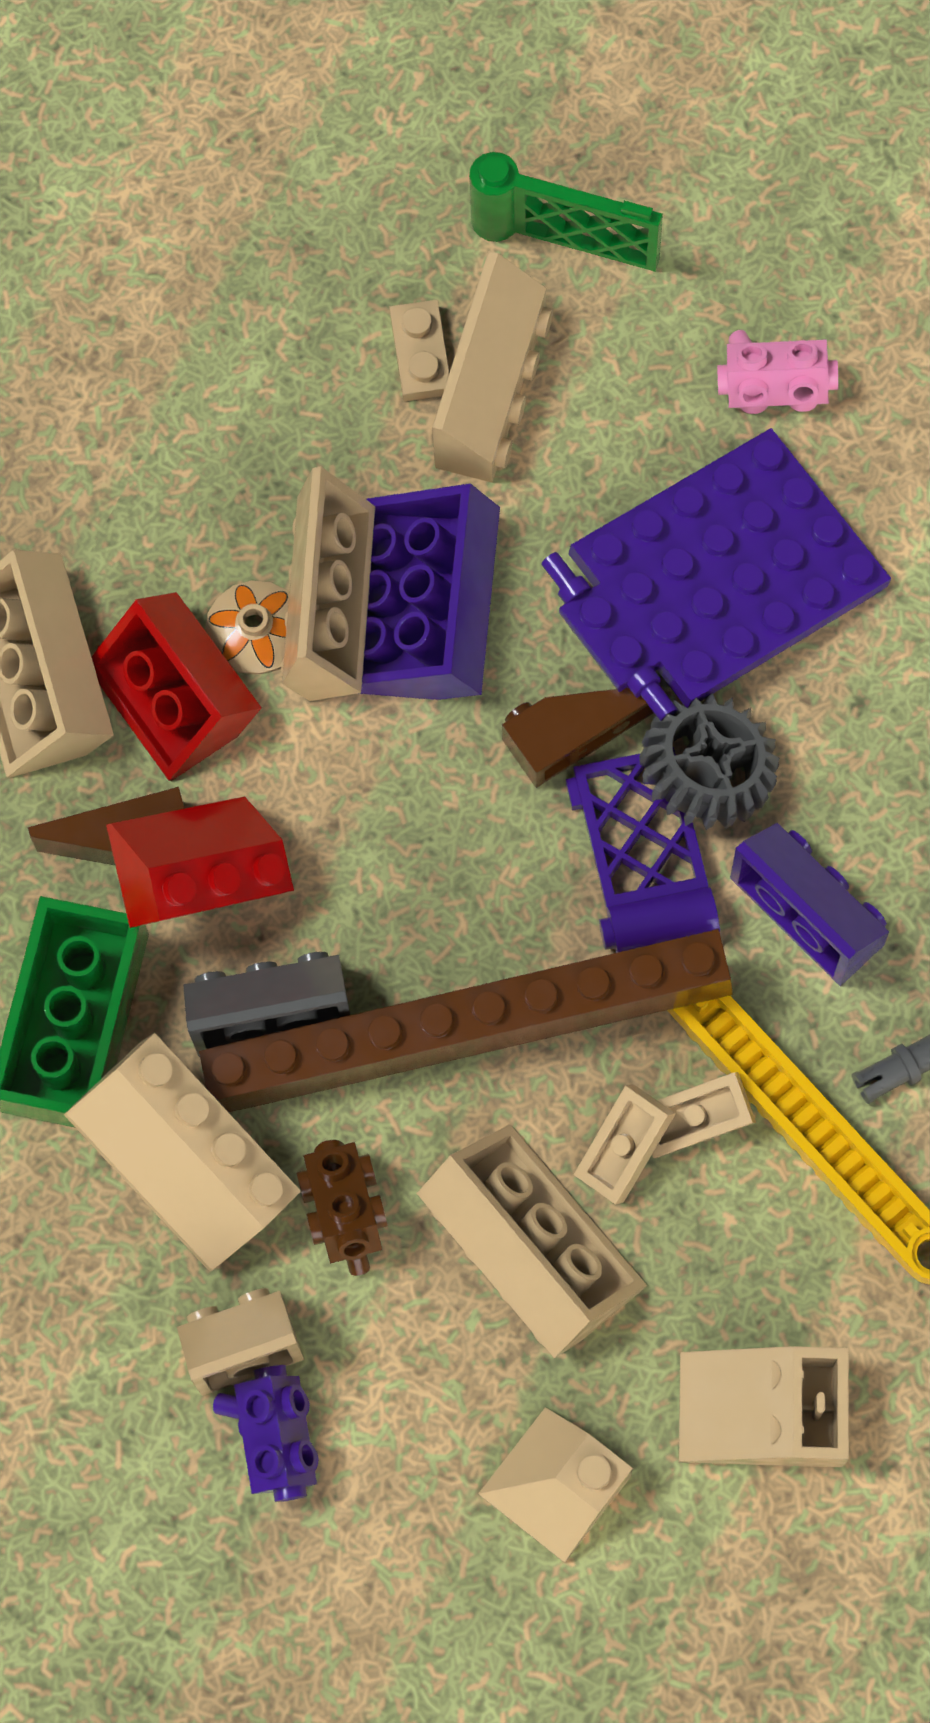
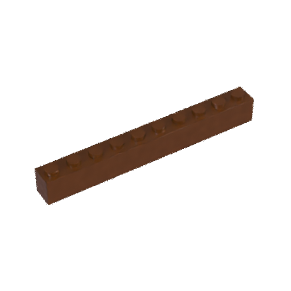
M719 929L209 1048L199 1051L206 1089L228 1112H233L733 995L732 982Z

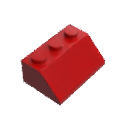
M177 592L136 599L91 657L99 685L168 781L176 779L236 739L262 708Z
M245 796L106 825L130 928L294 891L283 839Z

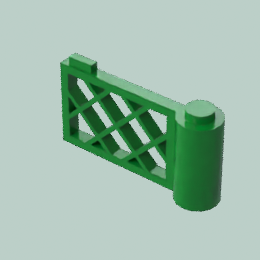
M500 152L482 154L471 165L469 174L471 223L479 237L487 241L499 242L508 239L514 233L656 272L660 260L663 213L655 212L653 208L629 201L619 202L519 174L513 159ZM538 198L544 199V200H546L547 202H546V203H543V202L540 201ZM585 211L591 212V213H593L594 215H593V216H590V215L587 214ZM564 214L571 221H566L559 215ZM540 219L543 223L535 222L534 220ZM632 224L645 228L637 229ZM611 227L618 234H612L606 228ZM585 232H586V233H588L591 237L586 236V235H584V234H582V233H585ZM629 246H635L638 250L632 249Z

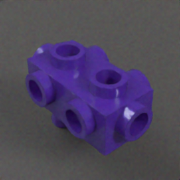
M286 1365L254 1370L255 1380L234 1384L236 1396L225 1393L217 1394L213 1402V1411L218 1415L239 1419L238 1429L243 1438L251 1494L273 1493L275 1502L307 1497L306 1487L317 1484L315 1470L319 1462L318 1453L310 1442L306 1419L310 1408L309 1399L301 1387L300 1377L287 1376Z

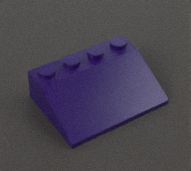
M471 483L367 498L366 500L375 506L362 689L361 693L358 694L433 700L482 695L500 506Z

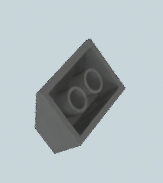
M312 952L300 956L297 959L298 963L277 966L276 962H260L248 966L246 973L226 976L224 972L220 971L208 972L195 977L194 983L183 984L188 1033L198 1057H200L199 1051L350 1016L339 955L329 956L327 952Z

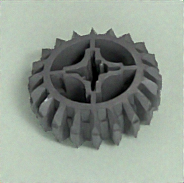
M711 693L704 699L702 704L695 698L689 708L674 700L673 704L678 709L673 716L667 714L662 721L655 716L650 725L651 729L646 731L642 740V747L644 749L639 756V765L646 768L642 775L643 784L656 785L652 791V801L666 799L669 802L666 807L667 815L675 813L677 809L685 813V826L692 823L695 817L701 818L705 830L713 827L716 820L725 829L732 826L737 818L745 822L751 818L755 810L765 805L769 798L768 793L772 792L776 785L777 776L775 772L779 767L780 759L772 754L776 748V739L763 737L766 731V722L753 724L750 721L752 716L751 708L742 711V713L734 710L733 697L727 700L724 705H719L713 693ZM683 736H687L689 740L687 748L683 754L674 756L672 743ZM744 767L745 782L732 788L730 783L732 774L736 768Z

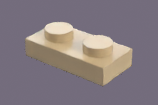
M438 299L389 306L403 402L441 397L449 376V368Z
M733 1072L657 1100L676 1114L652 1156L653 1158H659L756 1123L739 1073Z
M634 1084L625 1085L574 1175L615 1205L624 1203L676 1113Z

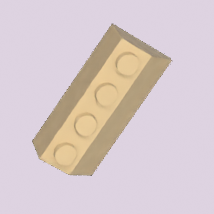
M488 251L432 426L435 468L493 483L497 467L504 469L507 467L513 440L508 439L507 434L511 423L519 425L526 404V396L520 394L524 380L533 381L540 357V352L534 351L538 336L547 337L553 316V309L546 307V288L496 252Z
M322 466L312 468L297 496L296 517L293 521L292 564L289 567V605L285 614V653L281 662L282 684L308 701L361 693L375 506Z
M13 549L0 560V756L6 778H12L87 756L114 736L61 554Z
M155 1033L133 1048L64 1114L209 1272L213 1271L264 1229L301 1192Z
M510 1124L451 1154L416 1193L430 1209L432 1215L441 1222L462 1247L466 1256L477 1265L497 1289L501 1298L512 1307L533 1332L536 1340L548 1350L553 1358H556L585 1339L647 1286Z

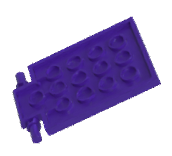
M772 428L571 544L568 554L592 584L593 588L589 586L583 576H575L558 552L547 556L541 564L560 589L558 596L564 602V605L559 608L561 617L618 692L629 688L636 698L642 696L660 721L667 714L673 716L678 709L658 683L661 678L655 671L660 673L683 705L689 708L695 698L699 701L704 700L711 693L714 694L888 587L891 581V577Z

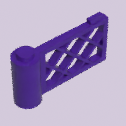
M641 753L575 766V777L566 779L572 811L583 810L608 918L599 919L603 946L605 950L614 948L615 953L719 929L720 932L717 908L712 890L708 885L693 822L685 826V813L678 809L675 813H672L679 817L681 826L671 840L647 827L660 807L666 810L669 802L666 799L652 801L653 790L636 781L645 768L639 765ZM632 770L629 776L622 773L624 771ZM608 775L621 783L622 786L608 804L590 793L587 779ZM630 789L653 802L640 822L617 809ZM594 808L602 812L598 820L596 819ZM610 817L633 830L621 850L601 840L600 832ZM641 835L664 848L652 868L628 855ZM683 837L685 839L687 849L678 845ZM673 853L691 864L694 878L673 882L659 872ZM605 854L614 859L609 867ZM621 864L645 877L637 890L614 894L611 878ZM652 882H654V883H656V884L659 885V886L649 887Z

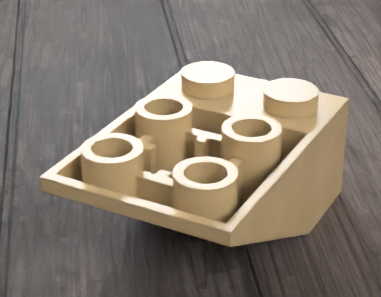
M789 1346L680 1352V1463L844 1467L849 1460V1348Z

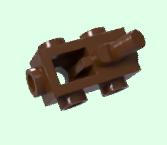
M326 1140L318 1144L313 1153L303 1155L307 1170L296 1172L304 1203L314 1201L317 1210L306 1214L314 1245L325 1243L330 1264L346 1260L351 1275H363L370 1270L367 1254L382 1250L378 1229L388 1226L380 1195L369 1197L367 1187L377 1185L370 1155L358 1156L355 1142L344 1144L339 1140Z

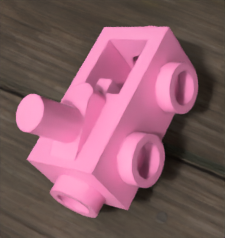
M737 330L730 335L728 340L727 365H717L718 395H728L729 408H741L742 411L749 414L761 413L768 406L786 405L799 412L810 411L817 404H829L828 390H838V360H828L827 340L752 343L744 330Z

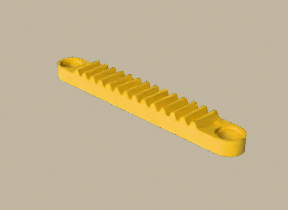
M731 995L667 1010L683 1027L687 1035L700 1046L705 1055L714 1061L716 1067L726 1075L733 1072L739 1073L748 1101L757 1108L763 1118L771 1123L774 1130L785 1138L787 1144L798 1152L801 1159L814 1170L820 1180L829 1186L831 1192L843 1201L845 1207L856 1215L859 1222L873 1234L877 1242L883 1245L913 1278L921 1283L930 1285V1269L923 1267L917 1258L918 1247L930 1241V1210Z

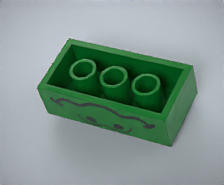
M43 896L39 897L0 1047L1 1113L75 1128L64 1114L117 1065L149 937L146 925L130 928L126 913Z

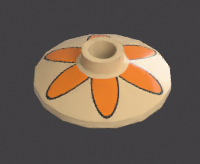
M251 580L233 585L219 595L207 614L205 631L236 672L260 675L278 670L281 667L285 653V614L289 605V591L272 582ZM251 615H258L263 619L262 623L257 627H248L245 621Z

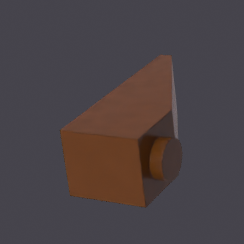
M625 688L620 692L617 689L545 697L533 705L530 702L523 703L506 716V722L502 724V741L537 788L651 716L654 712L642 696L636 698L629 688Z
M179 787L31 826L28 827V831L37 852L115 866L106 825L185 809Z

